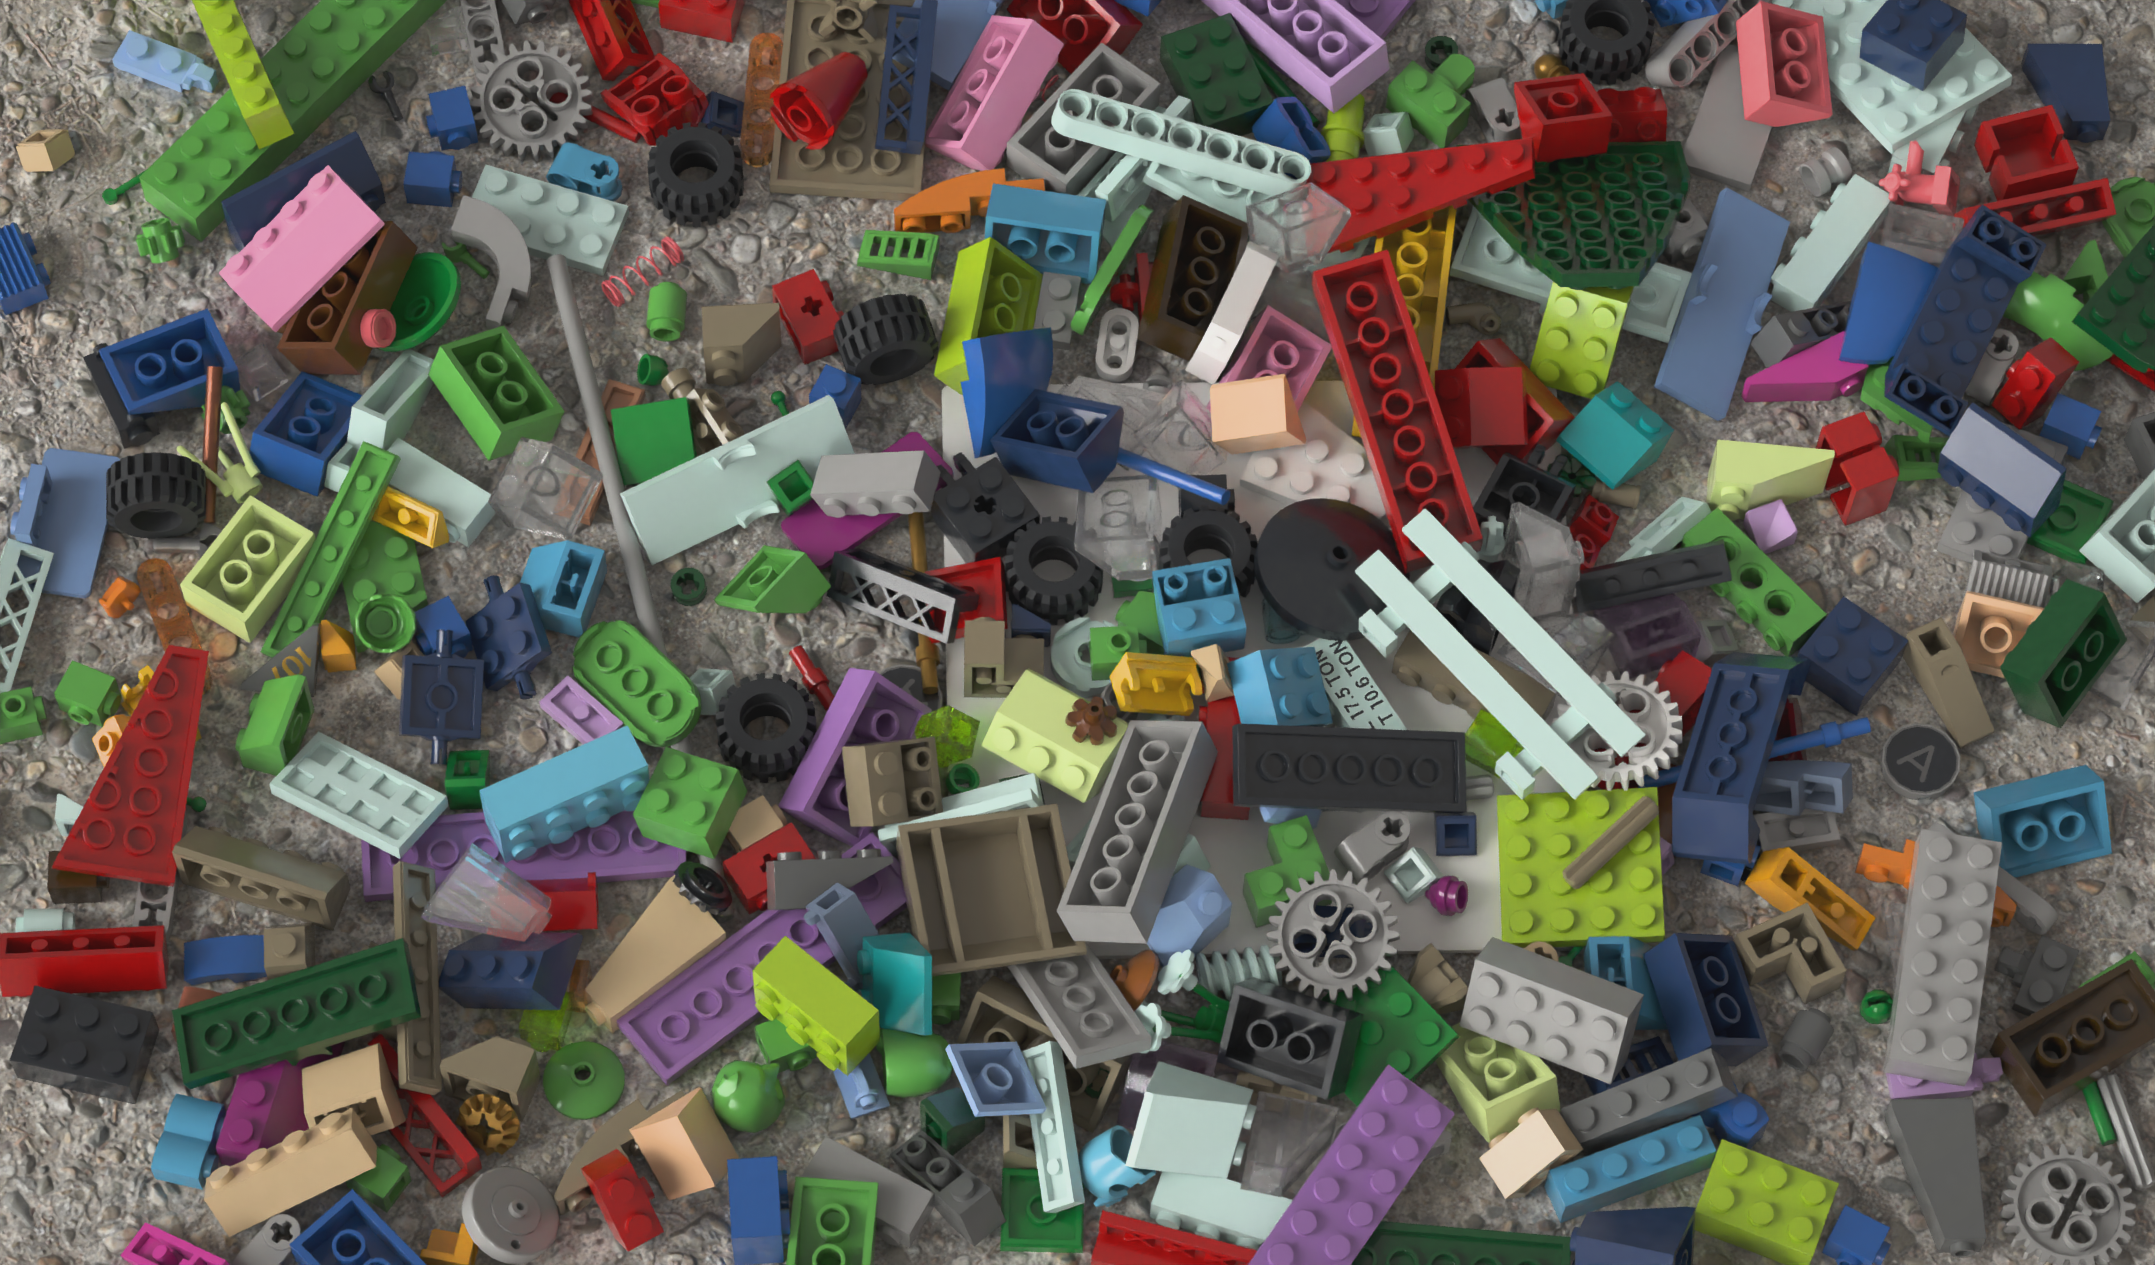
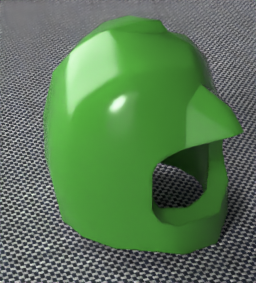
M884 1028L880 1029V1042L876 1045V1048L882 1055L886 1095L909 1098L939 1091L951 1077L954 1070L945 1050L949 1045L946 1039L939 1034H935L933 1030L932 1035H919Z
M734 1060L726 1064L716 1075L710 1092L717 1118L740 1132L757 1133L772 1125L778 1119L785 1105V1095L780 1081L777 1079L780 1065L778 1063L760 1065L755 1062Z

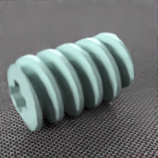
M1261 945L1258 957H1256L1252 947H1245L1242 959H1240L1236 949H1229L1226 961H1224L1220 951H1213L1210 963H1208L1204 953H1197L1196 972L1198 983L1216 996H1218L1219 990H1223L1228 1001H1231L1234 984L1252 977L1282 987V971L1277 972L1275 965L1280 961V957L1270 956L1268 945Z

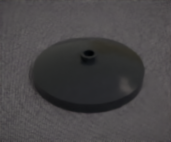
M1314 498L1295 502L1276 513L1265 526L1256 545L1254 556L1256 581L1262 595L1271 608L1283 620L1300 631L1318 638L1335 641H1351L1365 638L1359 631V618L1370 609L1378 615L1387 607L1376 593L1355 573V570L1379 549L1409 581L1410 572L1405 573L1393 533L1387 525L1372 513L1359 506L1327 498Z

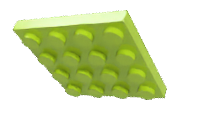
M1657 787L1628 788L1627 791H1624V789H1612L1611 791L1590 790L1584 791L1576 800L1567 792L1529 794L1523 800L1517 794L1497 795L1502 941L1521 948H1526L1534 942H1546L1552 947L1586 946L1588 937L1630 936L1644 943L1664 941L1665 923L1659 814L1580 888L1574 889L1563 878V870L1642 797H1649L1659 808Z

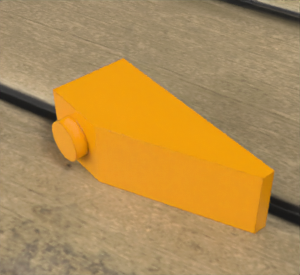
M1789 847L1763 851L1745 882L1748 887L1773 907L1784 913L1808 903L1827 937L1853 951L1858 950L1876 918Z

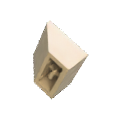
M380 1043L301 1069L304 1114L309 1129L318 1125L326 1116L332 1113L341 1114L351 1108L354 1109L370 1136L395 1128L406 1121Z

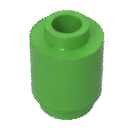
M661 282L649 291L646 325L650 330V336L656 340L664 342L675 341L680 338V333L685 329L687 293L678 284Z

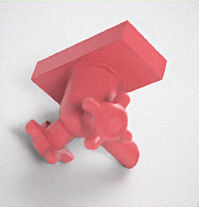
M1916 140L1910 141L1906 172H1901V165L1894 164L1892 172L1888 173L1885 179H1880L1879 185L1883 186L1884 191L1889 192V200L1895 202L1897 209H1901L1904 201L1933 205L1940 215H1954L1957 208L1960 178L1952 167L1936 165L1935 175L1921 174L1924 150Z

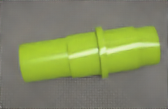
M1360 93L1337 112L1333 113L1328 109L1326 124L1320 132L1331 152V156L1325 162L1358 158L1359 150L1365 142V136L1362 132L1365 118V98Z

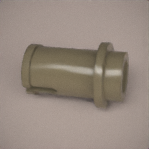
M1595 477L1596 483L1591 489L1590 495L1598 500V502L1636 510L1641 491L1640 485L1635 486L1623 483L1612 490L1598 477Z

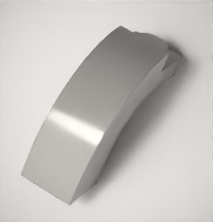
M463 195L451 228L452 239L455 242L485 252L498 267L500 273L499 280L486 316L487 329L490 330L503 326L505 322L512 324L518 302L513 301V299L528 303L531 294L532 271L527 245L519 229L503 212L484 201Z

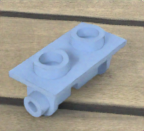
M870 1053L848 1076L838 1068L833 1071L851 1120L890 1106Z

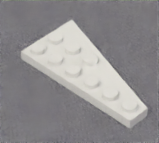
M1305 400L1298 410V415L1304 430L1306 443L1253 451L1240 479L1241 487L1287 505L1314 498L1336 499L1354 504L1372 513L1391 530L1365 448Z

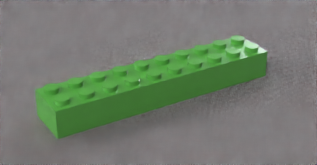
M321 0L261 58L295 134L259 149L230 88L139 177L145 200L202 242L225 219L221 201L267 178L447 0Z

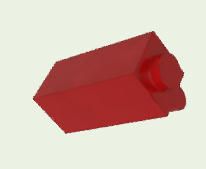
M588 872V878L507 881V875L498 876V895H491L492 919H499L500 933L598 929L599 904L596 872Z

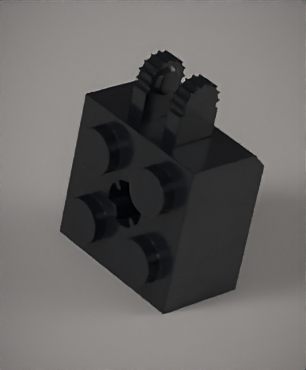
M1537 444L1528 461L1505 452L1473 507L1479 527H1481L1482 522L1488 521V516H1496L1497 522L1504 523V548L1537 564L1540 562L1570 508L1576 488L1575 484L1560 478L1566 466L1567 457L1560 454L1554 460L1549 472L1538 467L1545 457L1546 447Z
M960 452L953 456L954 465L962 475L958 480L955 481L944 466H936L941 472L938 483L942 489L934 494L931 514L935 523L965 563L1001 557L1002 559L1007 555L1009 542H1014V534L1019 529L1026 532L1027 523L1035 520L1037 525L1040 524V514L997 457L975 469L967 457Z

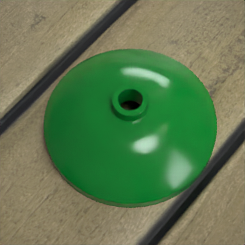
M434 252L414 255L410 268L390 309L396 322L395 338L388 347L377 349L397 352L414 348L432 338L448 322L457 306L461 291L460 273L449 258Z

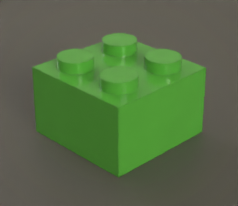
M666 747L641 796L633 817L643 837L715 859L745 798L747 789L738 769Z

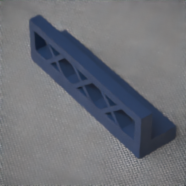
M922 0L920 8L890 4L875 149L917 155L921 153L925 137L938 6L937 0ZM896 18L918 19L917 31L905 39L896 28ZM894 38L900 43L896 47H894ZM916 40V46L914 50V48L910 44ZM905 49L914 60V66L901 74L892 63V57ZM892 73L896 79L890 83ZM913 75L912 85L907 81V78ZM899 84L910 94V101L900 109L888 98L889 92ZM888 108L892 112V115L886 119ZM909 110V116L907 120L903 114ZM897 119L907 130L906 142L884 139L885 127Z

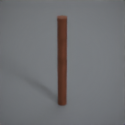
M208 366L202 462L217 474L223 367ZM205 476L206 519H204V523H215L217 486Z

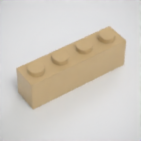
M353 1108L341 1114L332 1113L326 1116L318 1125L306 1131L298 1130L292 1132L279 1144L268 1149H257L249 1154L245 1160L231 1167L222 1166L216 1169L206 1178L204 1200L227 1235L231 1237L375 1168L377 1145Z

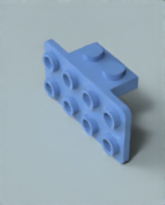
M50 448L44 453L42 465L31 464L28 478H22L19 489V498L22 500L20 511L13 513L10 531L11 535H15L17 541L54 553L42 593L76 598H87L91 595L108 527V519H106V472L114 462L120 461L118 457ZM21 554L17 562V566L24 578L39 573L42 561ZM14 576V577H13V583H16L17 580H16V578H15V576ZM36 582L29 584L32 592Z

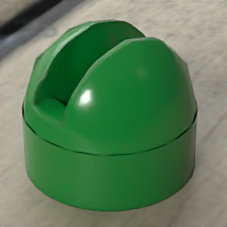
M644 354L638 364V382L642 385L660 386L662 380L669 374L666 361L655 355Z
M965 763L955 765L948 772L945 780L946 790L950 795L977 789L980 783L978 772L972 766ZM969 784V787L958 786V785Z
M1874 989L1866 993L1860 1004L1862 1017L1871 1024H1883L1891 1017L1893 1005L1890 994L1881 989ZM1875 1001H1884V1002H1885V1003L1874 1004V1005H1871V1006L1868 1005V1002H1875Z

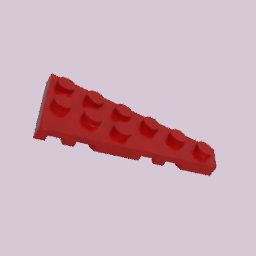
M1526 138L1311 163V174L1306 184L1305 258L1308 266L1320 262L1321 256L1336 250L1344 253L1354 249V243L1374 236L1379 239L1434 217L1433 212L1451 205L1454 209L1467 204V199L1487 192L1492 195L1535 178V146L1533 139Z
M174 645L167 647L51 869L170 887L174 886L177 866L172 851L182 837L209 651Z

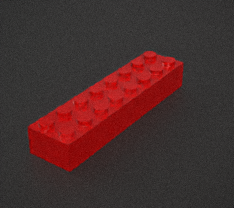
M1388 249L1313 271L1312 287L1405 573L1434 565L1402 532V528L1425 508L1460 544L1465 541L1476 552L1481 551L1483 543L1482 533Z

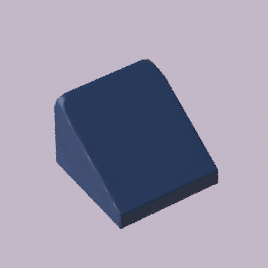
M711 91L706 95L709 105L701 122L707 123L708 129H712L714 126L721 128L722 136L729 134L731 137H740L742 135L745 102Z
M1012 604L1011 638L1017 635H1031L1036 639H1044V647L1050 646L1051 624L1024 608Z
M1464 812L1461 814L1434 813L1436 856L1477 855V823L1474 812Z

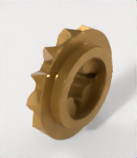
M476 1094L469 1097L459 1108V1116L455 1123L461 1126V1133L465 1138H468L474 1149H483L487 1156L494 1152L503 1155L517 1142L520 1135L518 1116L513 1108L501 1098L490 1094ZM484 1118L488 1121V1126L494 1128L490 1135L486 1132L485 1126L479 1125Z

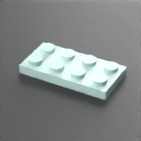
M485 165L472 195V198L496 207L512 220L525 240L529 255L547 260L553 255L561 254L565 256L567 266L601 276L605 274L629 215L627 205L489 165Z
M319 731L270 782L271 794L399 859L403 857L448 807L446 795Z

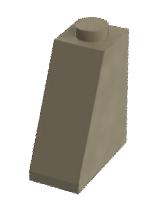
M314 923L273 925L263 929L264 968L268 980L315 966Z

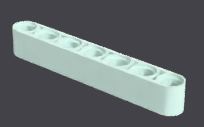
M1079 89L1064 91L1060 95L1052 115L1053 128L1063 136L1281 199L1291 200L1297 198L1311 174L1309 160L1297 152ZM1065 110H1072L1079 116H1071ZM1102 120H1108L1112 122L1115 126H1107L1102 122ZM1138 131H1145L1151 137H1144ZM1175 141L1185 143L1188 148L1178 146ZM1211 152H1218L1224 158H1217ZM1248 162L1257 164L1261 169L1251 167ZM1284 173L1293 174L1297 180L1288 178Z

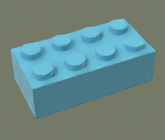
M627 725L483 788L479 792L486 825L505 863L513 859H526L532 856L538 848L547 844L562 843L571 838L574 832L588 826L590 828L601 826L611 816L624 810L634 811L650 778L648 764Z

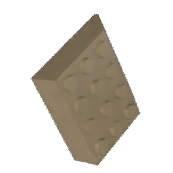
M1058 804L898 825L896 848L912 934L932 955V976L1087 954L1085 941H1074L1057 913V908L1071 875Z

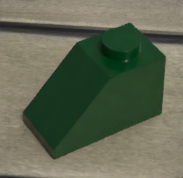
M959 1087L926 1097L920 1102L921 1130L952 1156L985 1131V1116H974L966 1095Z

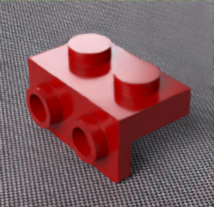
M1638 87L1635 90L1617 91L1611 88H1604L1597 91L1613 115L1608 142L1666 141L1667 107L1661 89Z

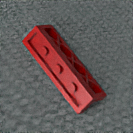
M568 0L602 80L614 81L628 66L643 67L654 59L653 56L655 55L631 0ZM616 13L625 20L627 25L617 18ZM629 43L638 50L639 54L632 53Z
M380 1034L371 1040L368 1046L380 1043L391 1078L397 1089L398 1098L405 1099L409 1104L406 1121L398 1125L406 1127L405 1134H403L398 1126L388 1131L443 1198L482 1169L479 1154L430 1094L399 1088L398 1054ZM414 1112L417 1113L421 1120L413 1119ZM412 1127L430 1129L434 1134L432 1149L414 1147L411 1144ZM439 1142L446 1150L438 1149ZM422 1156L430 1157L429 1165ZM436 1158L454 1159L461 1170L445 1182H442L434 1172Z
M1102 1210L1099 1221V1233L1091 1257V1265H1248L1257 1251Z

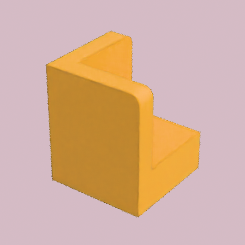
M461 1223L459 1233L433 1229L427 1249H421L420 1258L426 1265H475L479 1247L471 1239L465 1224Z

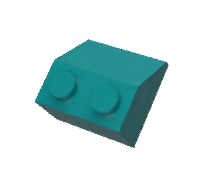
M1617 381L1596 394L1560 433L1556 441L1610 489L1614 490L1658 460L1674 429L1662 420L1657 413L1640 401L1629 389Z
M911 933L863 936V950H859L857 953V967L859 974L863 975V989H859L857 993L879 1010V1028L919 1035H932V955Z

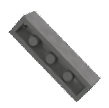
M1710 1048L1561 1108L1566 1124L1583 1148L1581 1152L1589 1156L1736 1098L1738 1094L1726 1059Z

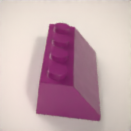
M345 1041L331 1045L332 1055L317 1054L308 1056L300 1060L296 1066H292L287 1060H283L239 1074L216 1144L221 1164L233 1166L245 1160L249 1154L257 1149H268L281 1143L292 1132L308 1130L309 1126L304 1114L301 1069L341 1056Z

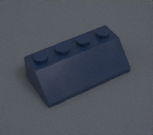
M356 131L221 201L230 239L238 252L253 240L254 235L261 228L266 227L281 212L282 207L287 202L293 200L308 185L314 175L320 173L327 165L354 189L374 212L380 205L386 203L382 182Z

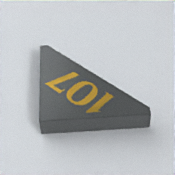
M314 623L255 673L241 683V690L261 692L264 682L267 680L299 674L306 676L311 697H314L317 685L321 623Z

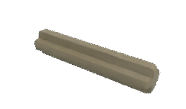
M1647 796L1638 800L1563 870L1565 881L1574 889L1580 888L1659 814V808L1656 803Z

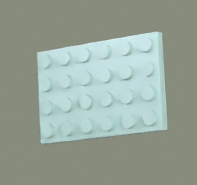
M1772 0L1770 3L1823 16L1830 90L1891 154L1896 149L1963 110H1969L2004 90L2012 83V75L1967 28H1965L1964 43L1924 91L1859 58L1862 29L1887 0Z

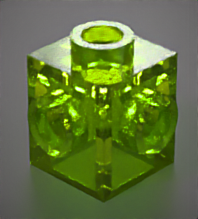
M948 705L922 715L916 724L914 733L916 738L935 737L938 767L946 768L951 764L972 757L980 721Z

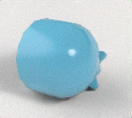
M1115 1125L1087 1142L1079 1153L1078 1159L1082 1183L1094 1196L1098 1197L1094 1202L1096 1207L1104 1205L1109 1207L1121 1201L1122 1198L1128 1195L1129 1187L1131 1188L1137 1183L1142 1185L1156 1174V1170L1132 1168L1125 1165L1133 1136L1123 1126Z

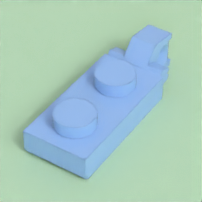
M131 30L127 33L112 59L114 66L120 70L181 93L184 89L190 90L192 86L213 93L219 82L216 75L217 71L204 65V60L197 57V55Z

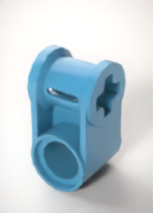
M570 142L562 144L546 175L548 182L613 202L618 200L623 190L621 180L618 177L620 173L618 163L615 159Z

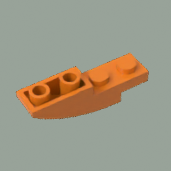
M1005 168L965 174L940 182L910 197L894 209V229L899 232L918 233L939 231L957 233L961 230L971 229V216L979 215L986 217L993 183L1045 191L1044 178L1006 181Z
M1906 839L1901 852L1864 843L1858 857L1855 873L1862 874L1866 879L1873 882L1883 883L1889 881L1901 884L1908 890L1915 841ZM1996 886L1991 927H2009L2017 905L1998 886Z

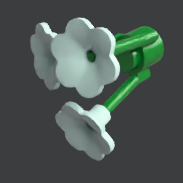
M1192 951L1176 952L1171 956L1168 965L1164 966L1158 974V981L1160 983L1157 990L1165 995L1169 992L1175 993L1183 987L1187 991H1195L1212 1005L1208 1007L1202 1006L1195 1018L1161 1010L1158 1004L1147 1003L1144 1000L1134 1012L1152 1038L1150 1050L1139 1053L1146 1054L1149 1051H1157L1161 1046V1039L1168 1038L1170 1035L1221 1043L1230 1001L1217 997L1198 983V978L1192 974L1194 970V964L1192 963L1194 953ZM1166 1020L1194 1027L1196 1029L1173 1027L1170 1025V1023L1166 1022Z

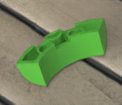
M2033 271L2029 278L2018 284L2003 317L2023 325L2044 341L2052 337L2079 361L2074 371L2094 367L2110 358L2114 353L2072 322L2084 306L2083 303L2073 296L2076 289L2052 273L2045 278Z

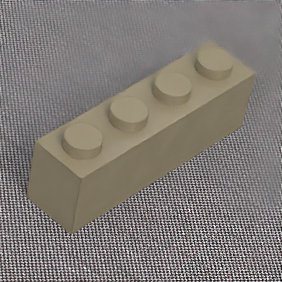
M1410 630L1394 656L1392 673L1402 683L1411 687L1418 686L1430 692L1439 702L1446 705L1454 704L1466 710L1468 715L1476 721L1482 723L1489 722L1501 728L1508 737L1516 740ZM1475 649L1545 721L1554 706L1557 690Z

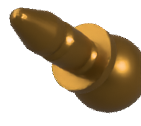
M1553 54L1540 56L1534 64V74L1537 79L1570 75L1569 68L1563 65L1560 58Z

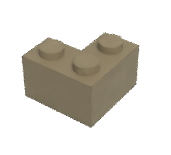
M990 617L965 620L964 697L1007 698L1026 669L1030 668L1044 676V639H1036L1031 635H1017L1013 638H1005V621H996Z
M1808 903L1738 933L1734 940L1749 987L1785 971L1804 1005L1840 989L1847 971Z

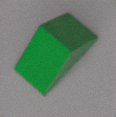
M490 750L450 751L445 774V789L450 810L483 809L479 790L490 786Z

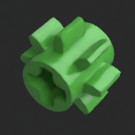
M169 218L154 219L141 225L143 233L138 234L136 239L141 257L150 255L152 263H163L179 256L178 248L183 247L185 242L180 225L171 227Z
M222 386L221 404L226 402L229 405L240 430L248 421L247 415L251 413L248 407L251 404L243 390L235 393L229 386ZM205 404L201 406L204 411L201 415L203 419L205 418ZM221 409L220 432L231 434Z

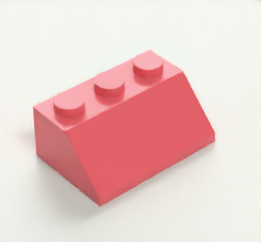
M1760 1L1736 21L1745 120L1772 127H1781L1831 117L1833 113L1823 16Z

